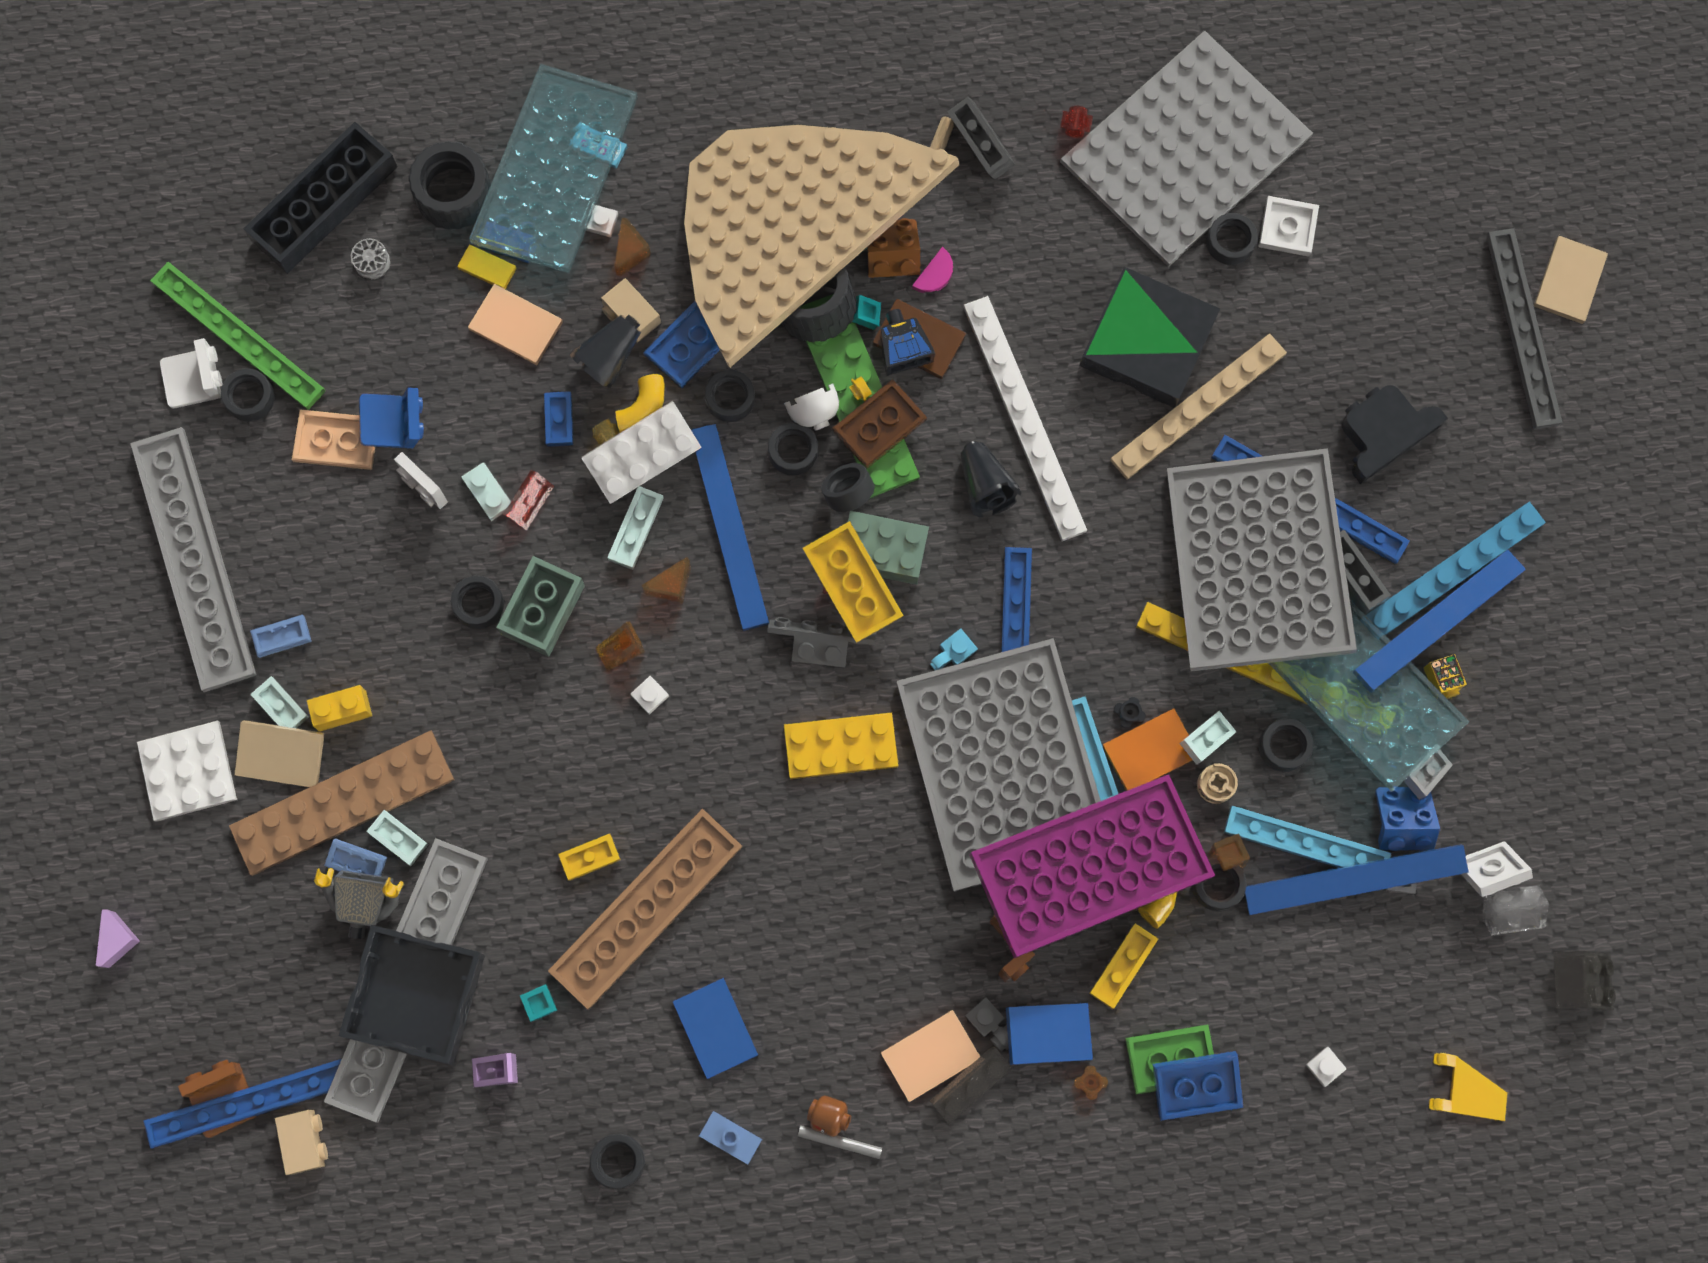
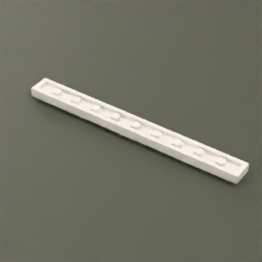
M986 296L964 304L965 313L1061 541L1086 533V526L989 297Z

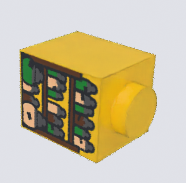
M1455 654L1430 662L1423 667L1435 697L1443 695L1444 699L1452 698L1459 695V690L1467 685Z

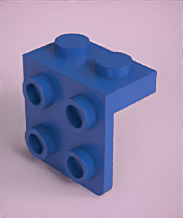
M407 388L402 396L362 394L359 397L361 445L413 449L418 441L423 438L424 433L423 423H419V413H422L423 400L418 395V388Z
M1409 787L1377 788L1375 796L1382 821L1378 839L1379 850H1434L1440 826L1431 792L1419 800Z

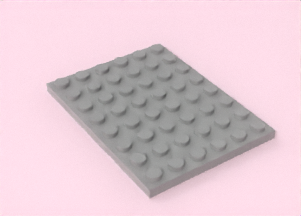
M1204 31L1065 154L1060 162L1169 267L1209 231L1213 222L1218 217L1231 211L1311 138L1313 132Z
M1328 448L1167 468L1191 671L1357 652Z
M1054 638L897 681L954 892L982 885L969 856L971 852L1101 801Z

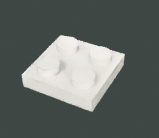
M1268 196L1259 247L1310 256L1319 205Z
M403 452L394 459L399 466L396 471L402 476L401 479L411 489L416 486L415 489L421 494L420 497L430 507L435 504L441 509L448 503L441 489Z
M1505 841L1466 855L1469 873L1461 874L1481 897L1494 894L1497 891L1533 878L1532 869Z

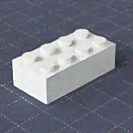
M671 401L582 456V460L611 504L702 447L674 402Z

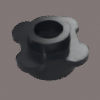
M1136 697L1129 698L1123 704L1117 703L1114 707L1115 713L1119 714L1121 719L1120 724L1124 728L1131 727V724L1137 721L1143 722L1146 718V714L1142 711L1139 700ZM1128 710L1132 711V715L1127 713Z

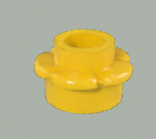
M861 376L856 380L851 379L853 385L849 389L856 400L862 398L863 401H866V398L872 395V392Z

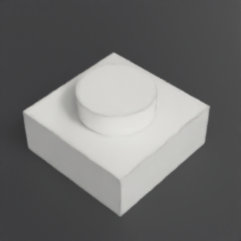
M593 204L585 227L586 231L611 237L618 217V211Z
M651 676L631 693V696L649 715L669 697L668 693Z
M1326 1047L1306 1064L1323 1087H1326L1346 1070V1067L1329 1047Z

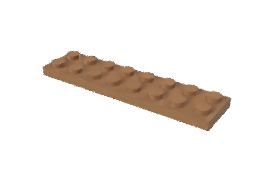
M428 731L229 825L250 875L254 876L378 817L383 810L387 812L452 782L454 777L433 732Z
M701 809L560 957L548 972L589 1010L741 850L742 845L706 811Z

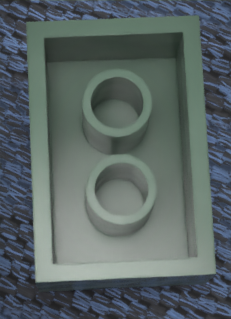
M850 511L848 522H851L881 577L917 585L929 527Z
M533 556L496 627L502 636L549 657L585 587L582 578Z

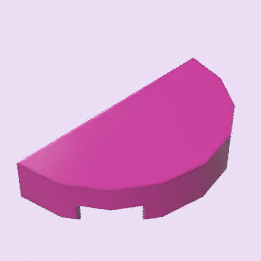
M943 247L912 285V289L921 293L941 290L949 283L953 273V261L950 254Z

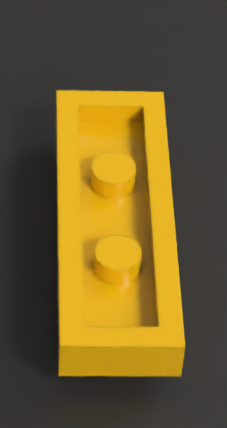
M1135 923L1089 994L1111 1009H1114L1158 938Z

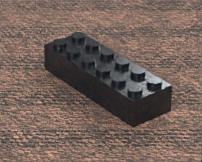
M354 122L243 229L251 242L288 274L397 168L394 157L359 124Z

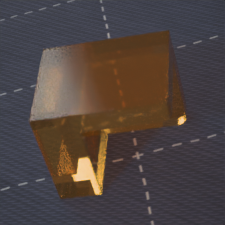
M1239 833L1213 843L1209 851L1211 856H1217L1223 871L1238 865L1243 868L1250 860Z

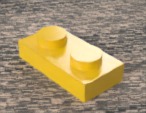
M611 834L558 854L569 881L620 861Z

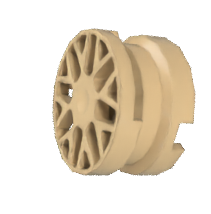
M1213 764L1206 767L1197 780V790L1200 796L1212 804H1221L1230 799L1238 786L1235 772L1224 764Z

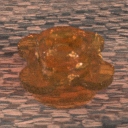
M1087 1066L1084 1074L1074 1080V1085L1077 1089H1081L1086 1093L1087 1099L1094 1100L1097 1098V1093L1102 1088L1107 1087L1108 1080L1096 1072L1094 1066ZM1089 1080H1093L1094 1084L1089 1085Z

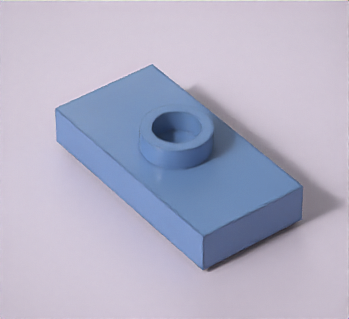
M304 615L250 631L256 654L259 658L312 642Z
M334 839L324 866L337 871L343 870L381 876L387 857Z
M714 1111L699 1135L701 1138L746 1164H749L762 1141L761 1138Z

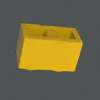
M361 685L307 700L313 727L318 731L372 717L366 690Z

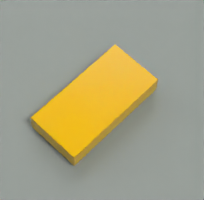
M470 244L457 266L459 270L489 284H496L503 289H506L517 269L515 265Z

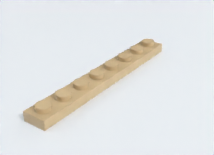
M1268 334L1115 454L1110 461L1128 480L1283 358L1287 352L1271 334Z

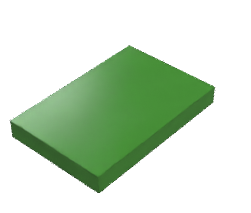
M1208 1025L1125 1038L1135 1094L1156 1091L1153 1064L1214 1054Z

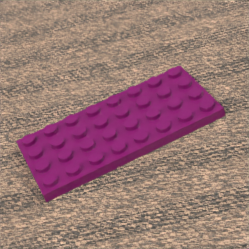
M1169 774L969 854L1014 958L1215 876Z

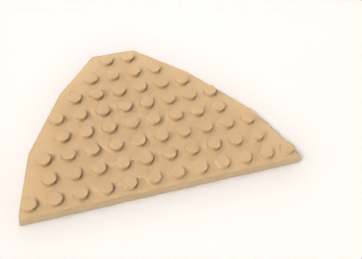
M790 125L727 130L692 160L689 165L684 225L695 301L727 365L731 368L960 165L958 158L948 154L945 150H935L889 133L834 127Z

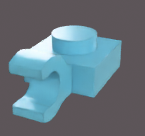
M959 629L940 644L939 647L943 652L932 659L930 665L934 670H939L951 661L954 665L961 664L974 654L978 648L964 631Z

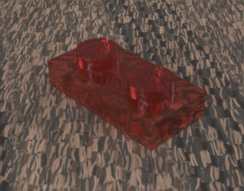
M530 470L503 515L521 529L527 530L554 488V485L536 471Z

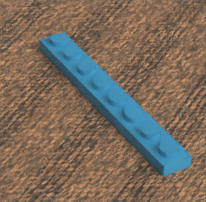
M1529 501L1362 617L1360 621L1376 641L1546 522Z

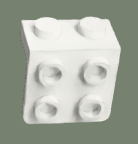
M204 338L194 340L196 351L166 357L160 361L167 403L171 408H179L221 398L220 386L223 383L220 372L216 369L215 362H218L217 353L214 346L210 347Z

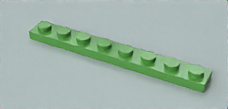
M167 262L150 280L153 285L305 409L309 410L326 392L315 380L171 263Z

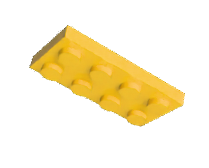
M850 521L803 547L804 552L856 643L904 616Z
M892 713L784 724L790 779L898 767Z

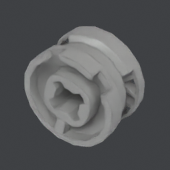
M371 238L363 239L352 248L351 262L358 274L363 278L371 280L380 278L389 269L390 256L384 245L378 240Z

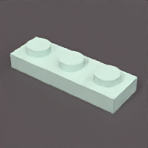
M640 486L637 488L608 555L609 561L632 570L634 569L664 499L663 495Z

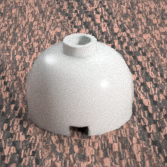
M834 384L828 385L829 391L827 392L824 391V388H820L795 398V402H797L795 405L791 406L789 401L784 403L791 419L801 426H814L815 431L829 426L828 420L834 417L839 409V399Z

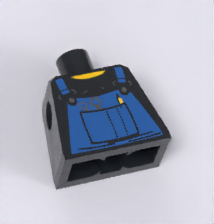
M900 309L887 312L886 317L889 325L883 326L880 331L886 376L933 363L935 351L917 318L904 320Z

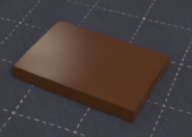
M896 299L891 310L900 309L904 320L917 318L935 351L934 362L919 366L918 368L943 379L966 333ZM887 317L883 322L881 328L883 326L889 325ZM881 328L873 341V345L882 349Z
M892 379L835 425L832 431L861 464L868 469L927 420V417Z

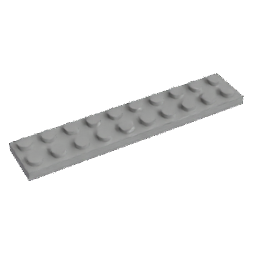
M180 427L130 443L201 690L207 692L256 676L257 674L185 430Z
M435 838L396 931L410 934L415 938L452 945L488 859ZM350 1039L324 1102L378 1123L407 1054Z

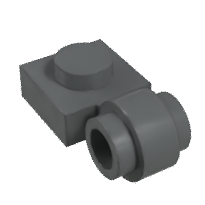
M984 998L965 1017L983 1037L991 1031L993 1037L990 1041L1000 1052L1004 1049L1008 1050L1007 1025L1003 1028L998 1026L1005 1018L987 998Z

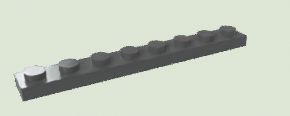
M1512 228L1489 232L1486 238L1533 428L1536 430L1560 426L1563 422L1515 230Z

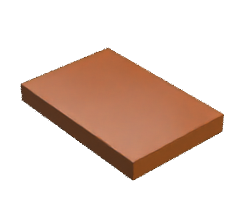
M1175 709L1102 745L1126 791L1156 780L1193 761L1179 744L1189 734Z

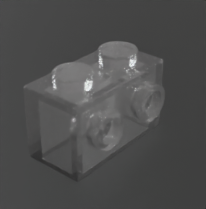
M1540 885L1500 890L1485 896L1482 915L1491 935L1540 929L1546 927L1549 903Z

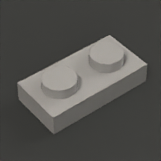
M1435 744L1427 748L1404 775L1402 780L1420 800L1431 792L1451 768L1452 763Z

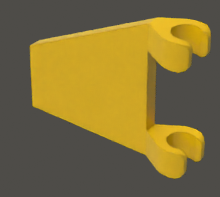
M1445 1053L1434 1054L1433 1063L1435 1065L1453 1067L1450 1100L1431 1098L1429 1100V1109L1505 1121L1506 1091L1457 1056Z

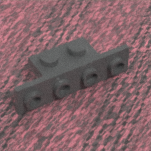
M778 617L775 620L770 619L767 633L794 636L792 661L845 667L848 642L856 643L849 629L844 628L841 624L833 623L823 626L818 625L815 621L805 620L802 623L791 622L788 618ZM876 632L857 643L875 645Z

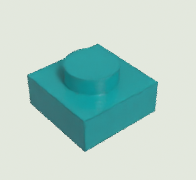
M858 295L856 297L857 310L852 322L874 330L880 324L881 303Z
M546 984L520 995L530 1022L558 1011Z

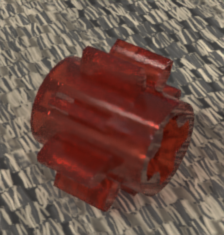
M1071 106L1069 112L1063 111L1060 127L1066 128V135L1080 138L1084 136L1085 132H1090L1093 116L1087 115L1088 110L1085 107Z

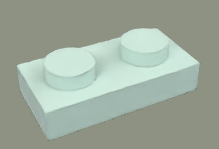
M484 462L461 476L491 521L514 507Z
M272 676L251 693V696L278 726L297 728L309 718Z
M1218 711L1179 744L1192 760L1199 764L1235 734L1236 731L1222 713Z
M385 810L367 830L370 835L410 866L429 845Z

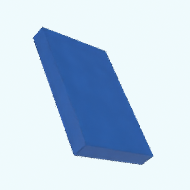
M694 301L643 354L682 389L720 349L696 301Z
M724 978L673 1001L707 1079L758 1056Z
M1088 1003L1006 1008L1010 1065L1093 1060Z
M1236 1051L1153 1064L1158 1115L1161 1121L1243 1108L1239 1062Z

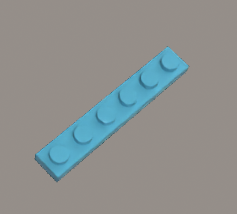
M1235 806L1230 807L1223 832L1338 868L1391 857V853Z

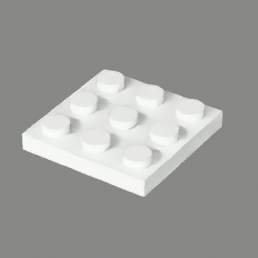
M219 721L137 742L154 821H161L237 800Z

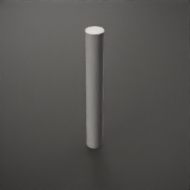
M800 1126L798 1137L880 1159L881 1147L838 1135L830 1137L805 1126Z

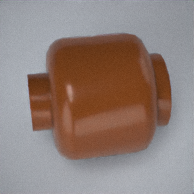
M824 1095L818 1100H813L808 1111L807 1120L810 1121L812 1130L835 1137L841 1130L846 1131L848 1129L851 1115L847 1114L848 1107L845 1102Z

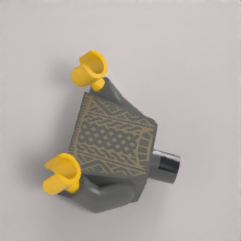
M320 868L316 871L314 882L322 888L331 911L336 913V920L350 923L348 933L350 938H365L366 925L376 926L380 920L387 919L399 904L400 890L404 885L402 881L396 886L393 885V878L343 870L333 879L334 870L332 868L328 869L327 875L322 874Z

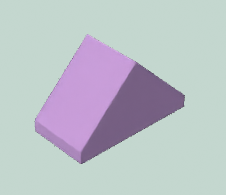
M102 910L96 966L102 968H110L140 942L116 912L110 910Z
M505 1053L472 1059L474 1087L518 1083L516 1054Z

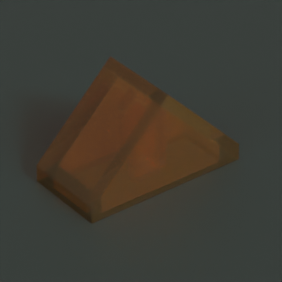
M622 218L615 260L616 275L619 276L624 275L651 255L648 243L627 218Z
M688 557L641 585L645 595L683 603L691 571Z
M630 621L625 622L596 647L607 671L645 652Z

